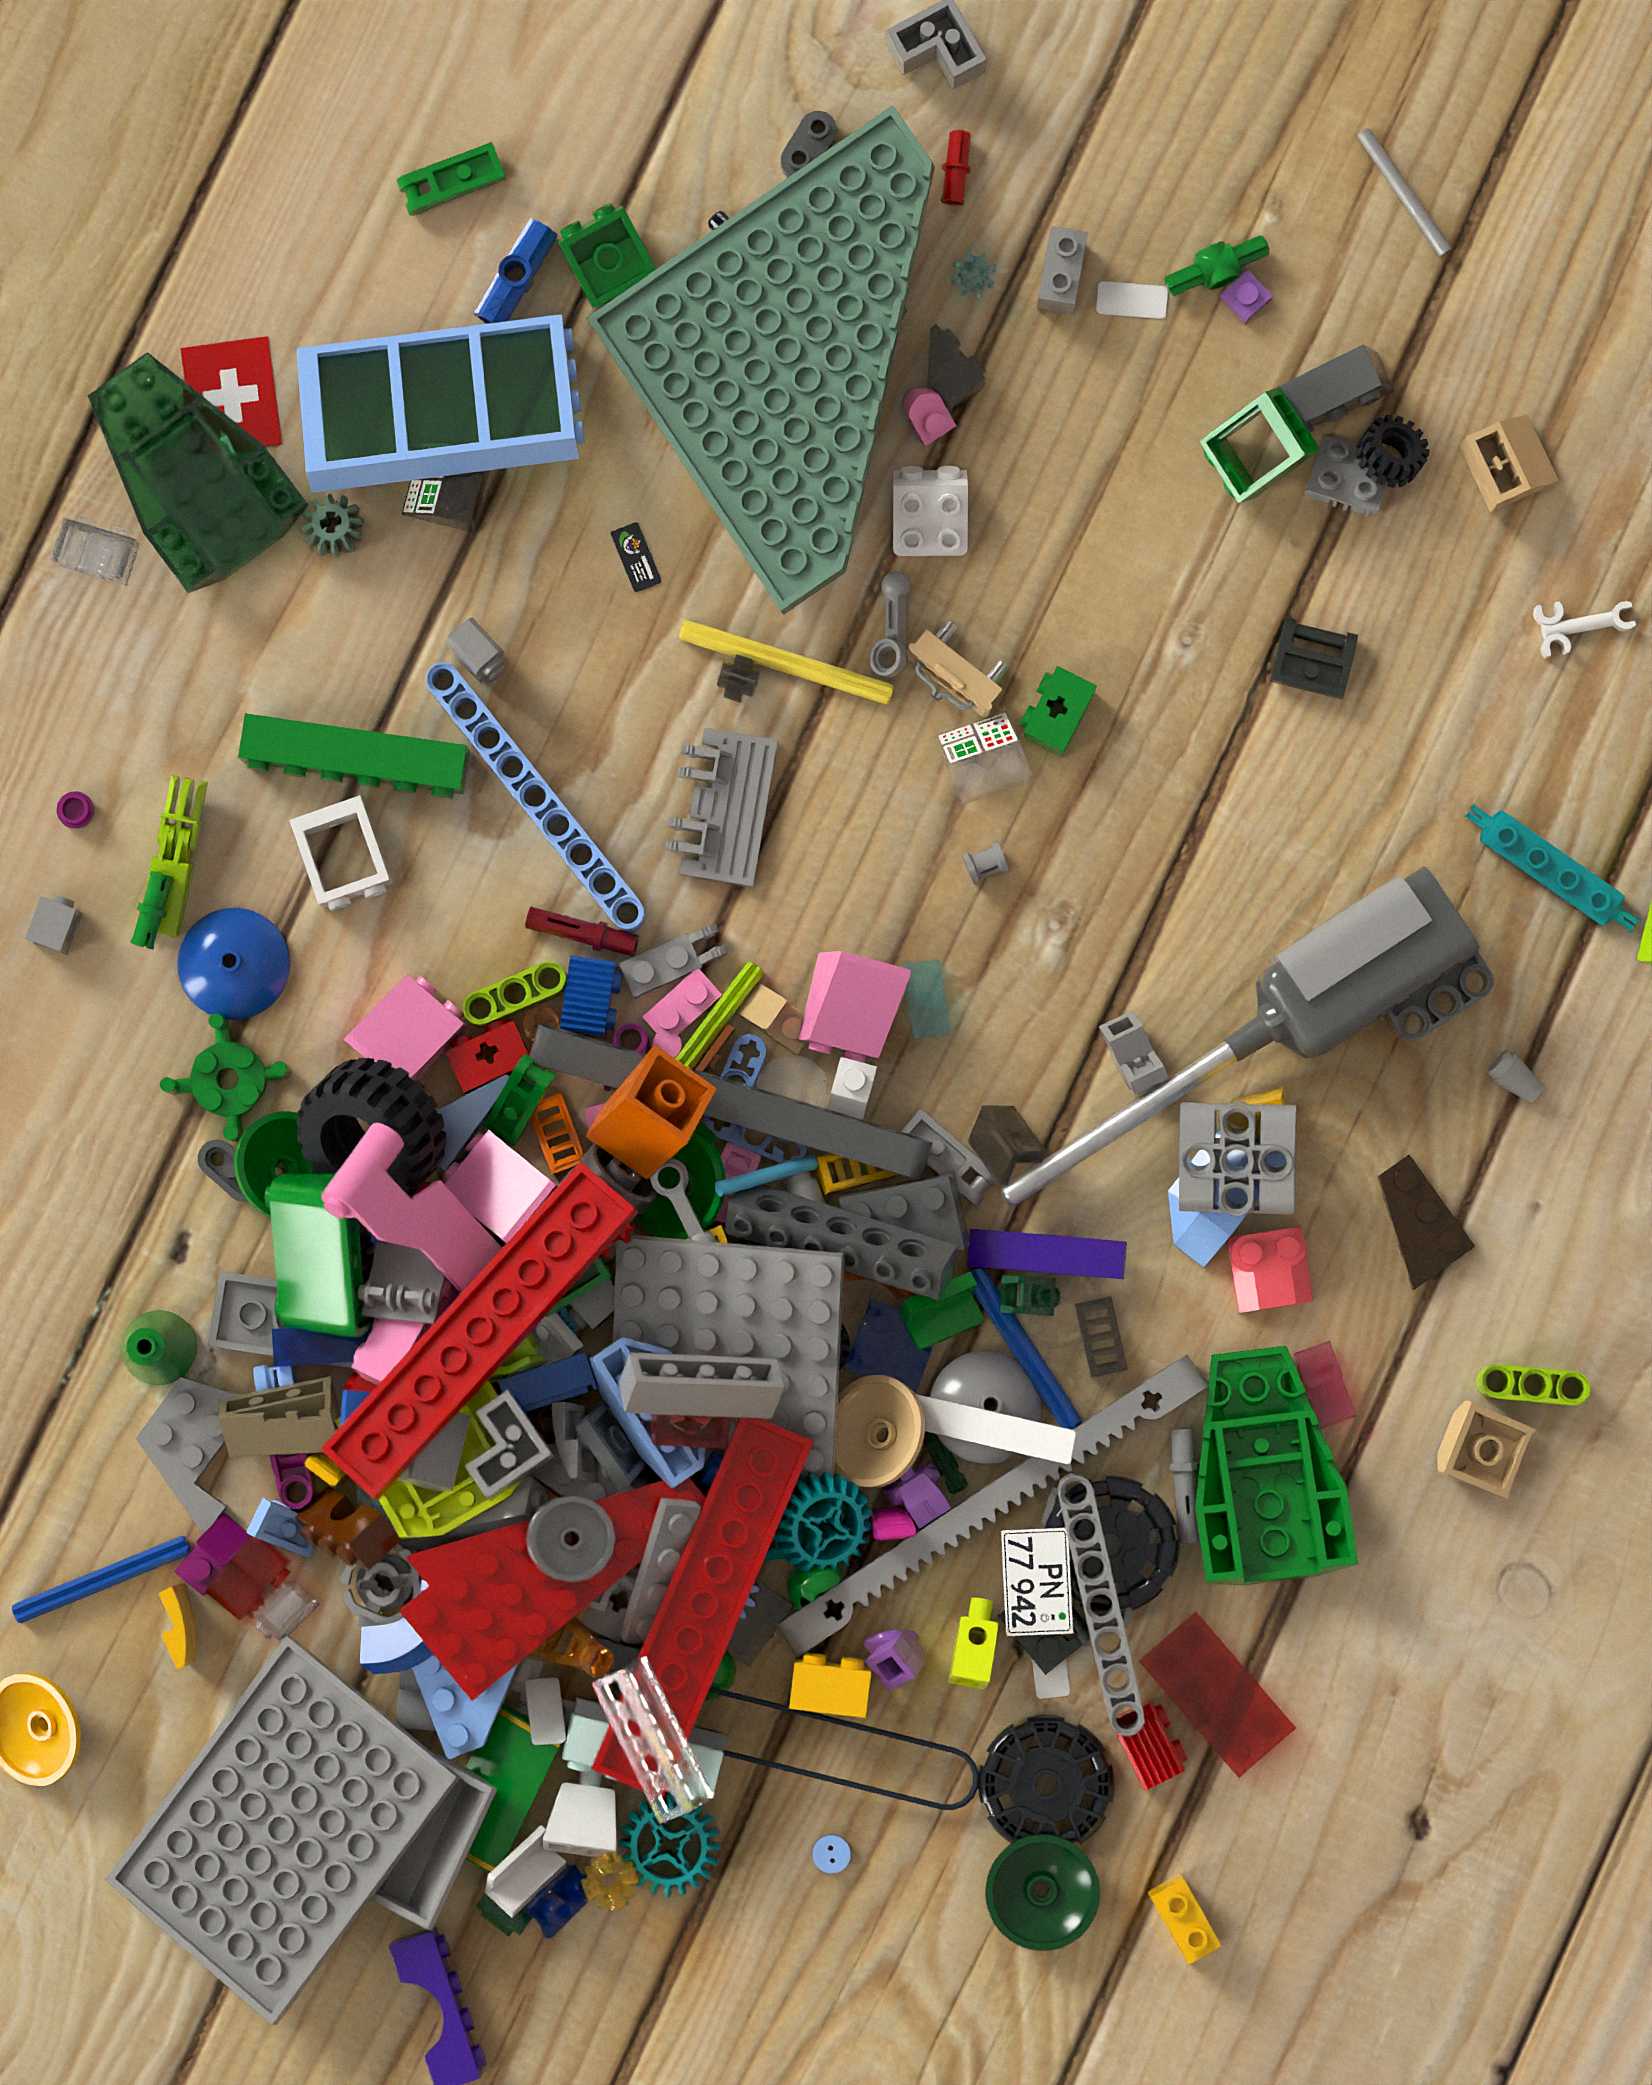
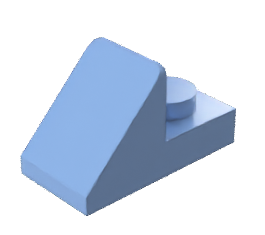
M262 1498L246 1531L248 1534L307 1558L310 1557L314 1549L300 1534L303 1528L295 1517L301 1511L291 1509L278 1500L270 1501Z

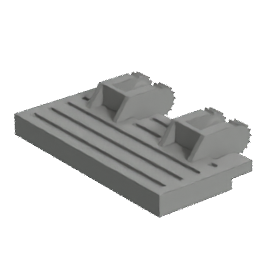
M704 728L702 744L715 746L718 749L682 745L681 754L690 758L715 760L713 772L697 770L691 767L678 768L677 776L688 780L712 783L711 788L694 785L689 817L703 819L705 823L670 818L668 827L677 831L702 833L701 845L671 840L666 841L664 849L671 852L699 856V861L682 858L679 875L753 888L778 740Z

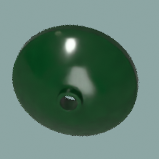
M1036 1834L1012 1842L995 1858L987 1875L985 1898L993 1923L1007 1939L1030 1950L1050 1951L1073 1943L1087 1931L1099 1907L1100 1885L1092 1862L1078 1846L1055 1835ZM1038 1883L1048 1885L1049 1890L1046 1895L1038 1896L1035 1894L1034 1888Z

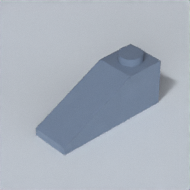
M505 1074L437 1110L438 1114L442 1113L445 1127L442 1130L446 1131L445 1155L439 1164L441 1168L447 1171L455 1161L457 1162L467 1145L481 1129L509 1079L508 1075Z

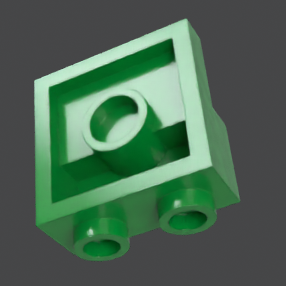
M608 203L592 212L595 219L583 226L579 220L565 226L560 230L562 237L555 240L593 309L622 294L656 270L625 208L621 205L614 208L612 203Z

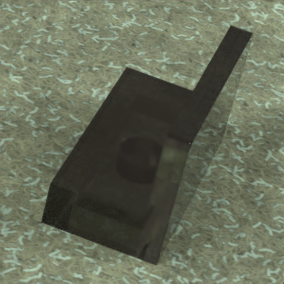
M982 1105L968 1142L999 1186H1007L1016 1163H1042L1047 1151L1015 1106Z

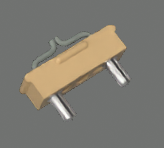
M947 621L935 636L926 629L915 644H909L906 652L908 660L916 665V674L932 687L933 690L930 695L937 701L941 698H946L962 710L972 709L981 717H988L992 705L999 698L1003 690L997 685V682L1006 673L1008 666L1005 664L991 680L1004 662L998 661L990 672L984 675L945 644L957 630L955 624L949 629L952 622ZM921 670L925 672L927 675H929L936 682H938L950 693H952L955 697L961 700L964 704L959 702L957 699H955L952 695L943 692L937 695L938 687L936 683L932 681L929 677H927L925 674H923Z

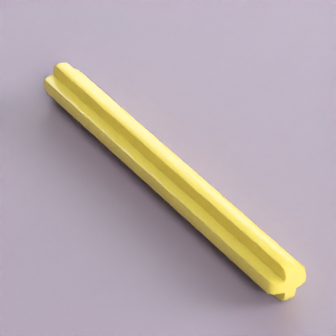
M685 620L681 626L679 637L682 641L883 704H889L892 698L894 686L890 683L689 620Z

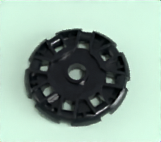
M1106 1476V1480L1092 1482L1089 1479L1095 1497L1109 1495L1111 1506L1097 1508L1103 1536L1110 1533L1116 1534L1122 1541L1121 1550L1116 1555H1108L1114 1583L1126 1581L1127 1592L1117 1594L1120 1609L1131 1607L1133 1611L1155 1599L1164 1590L1161 1586L1169 1575L1173 1576L1180 1552V1539L1176 1540L1173 1527L1177 1523L1164 1500L1156 1492L1152 1495L1142 1488L1143 1483L1120 1476ZM1079 1483L1067 1491L1065 1497L1070 1501L1081 1500L1086 1493L1085 1485ZM1133 1500L1144 1507L1138 1517L1126 1510ZM1060 1505L1054 1514H1049L1044 1529L1065 1528ZM1082 1519L1077 1529L1073 1528V1534L1081 1539L1090 1537L1094 1531V1523L1091 1520ZM1159 1529L1161 1542L1149 1544L1147 1530ZM1095 1556L1086 1558L1082 1563V1572H1085L1088 1576L1099 1574L1103 1567L1102 1560ZM1073 1559L1069 1560L1071 1596L1081 1602L1080 1606L1083 1607ZM1146 1560L1156 1566L1148 1579L1139 1573L1145 1566ZM1105 1594L1094 1596L1090 1602V1609L1098 1613L1106 1612L1111 1606V1598Z
M1056 1715L1027 1717V1722L1015 1727L1011 1724L1005 1728L987 1748L986 1751L989 1752L985 1765H980L979 1799L981 1804L985 1803L990 1815L987 1819L991 1826L1008 1842L1012 1843L1030 1835L1049 1834L1064 1838L1073 1844L1079 1841L1081 1845L1092 1837L1107 1817L1104 1816L1108 1803H1113L1115 1794L1112 1764L1108 1765L1103 1753L1106 1749L1100 1740L1080 1723L1075 1726L1065 1722V1717ZM1034 1735L1038 1746L1031 1747L1025 1752L1020 1741ZM1058 1736L1071 1740L1068 1751L1055 1747ZM1003 1759L1014 1763L1009 1776L998 1772ZM1090 1759L1094 1771L1083 1776L1082 1769L1078 1763ZM1051 1774L1056 1777L1058 1786L1054 1793L1042 1795L1036 1790V1780L1039 1776ZM1084 1792L1095 1796L1090 1809L1079 1806ZM1010 1793L1011 1800L1015 1806L1003 1809L999 1797ZM1026 1817L1039 1823L1034 1833L1022 1828ZM1069 1817L1072 1828L1059 1833L1054 1822Z

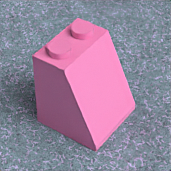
M843 951L819 953L798 1040L809 1043L808 1050L830 1055L831 1049L844 1052V1058L865 1063L866 1058H879L910 978L911 970Z
M407 974L344 1040L364 1058H374L375 1063L378 1060H384L392 1063V1067L395 1069L403 1068L409 1072L408 1076L416 1082L424 1077L451 1046L450 1043L456 1040L467 1026L461 1021L464 1013L449 1000L444 1005L436 1000L432 995L437 990L423 977L419 976L416 980H413Z
M488 1130L485 1135L479 1132L470 1141L465 1149L469 1152L468 1156L461 1164L455 1161L441 1179L446 1182L444 1185L474 1217L507 1243L558 1186Z

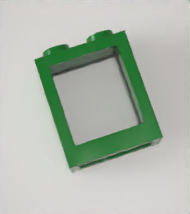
M1281 387L1265 391L1199 441L1204 448L1205 458L1213 467H1216L1224 480L1226 491L1238 503L1254 499L1321 450ZM1263 413L1290 457L1254 483L1227 438Z

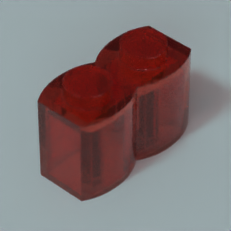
M251 1535L205 1592L239 1621L243 1620L247 1615L253 1619L267 1602L262 1598L271 1586L277 1590L291 1574V1571L287 1569L291 1560L271 1543Z

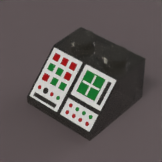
M420 443L418 450L453 446L456 444ZM490 470L410 480L402 515L474 533Z

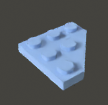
M434 1654L424 1662L412 1667L447 1760L486 1744L497 1713L501 1709L513 1681L512 1678L518 1664L473 1701L469 1699Z

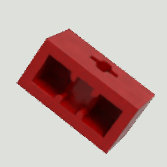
M505 1018L497 1020L484 1027L486 1030L485 1034L474 1039L471 1034H468L450 1043L452 1049L446 1051L445 1054L464 1094L467 1095L505 1074L510 1076L521 1057L525 1053L527 1055L530 1054L514 1021L507 1023ZM487 1045L492 1050L498 1049L499 1051L493 1055L494 1062L491 1064L485 1059L479 1060L478 1058L484 1054L482 1048Z

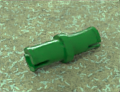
M150 871L143 903L139 902L137 910L140 913L130 941L131 944L143 948L145 946L147 949L154 950V943L161 919L166 918L168 912L165 909V905L174 877Z

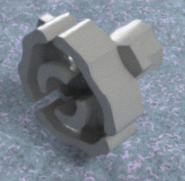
M396 1546L393 1547L390 1551H395ZM404 1548L399 1552V1555L404 1559L413 1554L409 1548ZM386 1554L369 1571L360 1568L357 1574L356 1588L359 1597L366 1606L364 1607L355 1601L351 1589L342 1595L343 1601L351 1612L359 1616V1626L388 1625L403 1618L400 1613L385 1616L380 1614V1612L392 1611L402 1606L410 1597L412 1589L413 1598L420 1593L422 1577L411 1564L410 1570L402 1559ZM346 1564L340 1578L343 1585H350L352 1572L357 1565L354 1564L350 1567ZM378 1575L388 1576L395 1588L388 1587L385 1590L380 1588L379 1585L382 1581Z

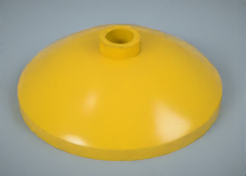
M23 1672L5 1678L0 1682V1766L10 1776L28 1785L42 1786L63 1778L74 1766L81 1744L80 1724L72 1702L55 1682L43 1675Z

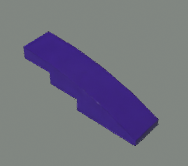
M970 1229L969 1240L971 1245H969L967 1266L1124 1279L1127 1242Z

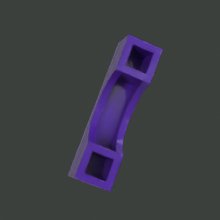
M433 1927L432 1931L427 1929L392 1941L389 1949L400 1983L415 1984L428 1990L438 2001L443 2013L441 2037L424 2056L433 2085H462L480 2079L483 2074L482 2067L487 2066L481 2045H474L470 2030L475 2029L474 2021L469 2008L462 2009L458 1996L459 1993L463 1992L462 1984L457 1971L450 1972L446 1957L451 1956V1951L445 1934L438 1935L437 1928Z

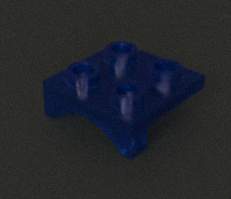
M870 1298L844 1369L863 1377L869 1375L890 1376L905 1383L916 1394L933 1346L918 1351L898 1314L899 1309Z

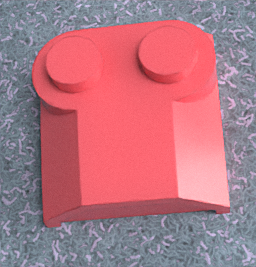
M1302 1227L1243 1235L1226 1240L1238 1313L1313 1301L1306 1256L1307 1246L1303 1237Z

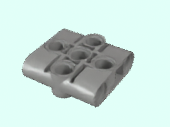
M1234 1101L1230 1104L1181 1102L1179 1211L1226 1212L1232 1216H1241L1245 1213L1294 1214L1297 1106L1248 1104L1243 1101ZM1216 1110H1221L1220 1138H1216ZM1256 1111H1261L1260 1139H1256ZM1235 1112L1243 1113L1249 1120L1248 1126L1244 1129L1233 1128L1228 1122L1229 1115ZM1194 1149H1202L1208 1153L1210 1161L1202 1166L1195 1165L1191 1162L1189 1153ZM1233 1150H1240L1247 1155L1248 1162L1244 1166L1236 1167L1230 1164L1227 1155ZM1272 1151H1279L1285 1155L1287 1162L1282 1167L1274 1168L1266 1162V1155ZM1215 1178H1219V1205H1215ZM1255 1179H1260L1259 1206H1255ZM1236 1187L1241 1188L1246 1192L1248 1199L1242 1204H1234L1227 1198L1226 1193L1228 1190Z

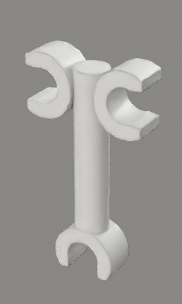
M1560 601L1553 604L1554 617L1552 618L1545 617L1542 613L1541 605H1537L1534 608L1533 615L1535 621L1541 625L1542 636L1545 639L1540 649L1544 659L1551 656L1550 643L1557 642L1561 645L1563 655L1569 654L1571 644L1564 635L1611 626L1618 631L1625 632L1631 630L1636 626L1635 621L1623 622L1619 618V612L1630 609L1632 603L1628 601L1620 602L1611 612L1560 621L1564 612Z

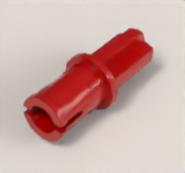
M953 130L949 135L946 163L942 164V170L945 171L941 203L946 205H964L966 175L971 172V167L968 166L971 134L968 131Z

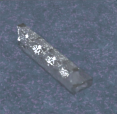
M646 1656L591 1683L660 1824L690 1812L714 1797ZM615 1681L618 1682L624 1694L623 1703L613 1698L607 1686L608 1684ZM628 1718L638 1723L641 1729L640 1738L630 1733L627 1727ZM645 1753L655 1758L658 1764L657 1774L647 1768L644 1762ZM663 1788L672 1793L678 1807L671 1810L667 1809L661 1797Z

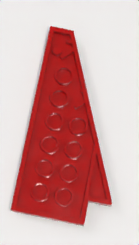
M688 1477L673 1488H670L664 1481H659L594 1500L593 1502L602 1507L612 1521L615 1535L613 1553L601 1571L589 1579L575 1582L551 1578L540 1571L530 1558L526 1535L531 1519L410 1554L406 1559L426 1582L428 1587L402 1607L399 1612L469 1699L473 1701L642 1561L661 1498L695 1501L702 1507L706 1497L691 1478ZM572 1531L567 1532L564 1536V1542L568 1546H573V1543L577 1544L579 1539L578 1535L573 1534Z

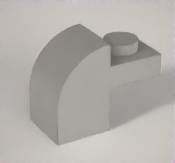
M1133 1010L1099 1026L1124 1082L1129 1090L1132 1089L1134 1094L1141 1091H1149L1158 1086L1160 1082L1169 1078L1164 1065L1150 1044L1143 1025Z

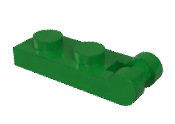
M490 142L402 175L396 181L400 191L405 192L408 201L405 205L409 215L415 216L426 212L434 206L504 181L506 177L494 145ZM428 182L431 192L421 195L419 186Z
M526 1053L513 1069L483 1125L513 1147L523 1136L548 1088L557 1076L549 1069L544 1071L533 1064L535 1060ZM526 1076L528 1079L536 1083L535 1086L532 1083L525 1080L524 1077Z

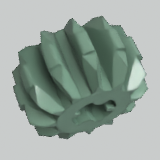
M326 494V504L321 506L317 499L312 500L311 503L316 509L315 513L309 510L303 512V517L310 521V523L303 524L301 531L303 534H311L307 538L306 543L309 547L318 545L317 552L319 555L324 556L331 547L334 558H339L341 554L340 547L343 545L349 553L354 551L350 539L362 541L363 535L355 529L363 527L365 521L363 518L355 517L360 511L356 504L347 507L348 499L346 496L342 495L335 504L332 494ZM331 519H336L341 525H337L335 532L330 533L327 527L330 526Z

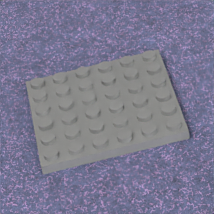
M629 1235L632 1241L628 1244L618 1240L616 1242L613 1343L623 1337L668 1349L673 1355L777 1359L784 1389L772 1419H761L814 1441L800 1473L801 1476H808V1473L821 1477L824 1472H829L834 1476L844 1253ZM715 1417L714 1422L708 1428L704 1462L713 1451L724 1455L740 1417Z

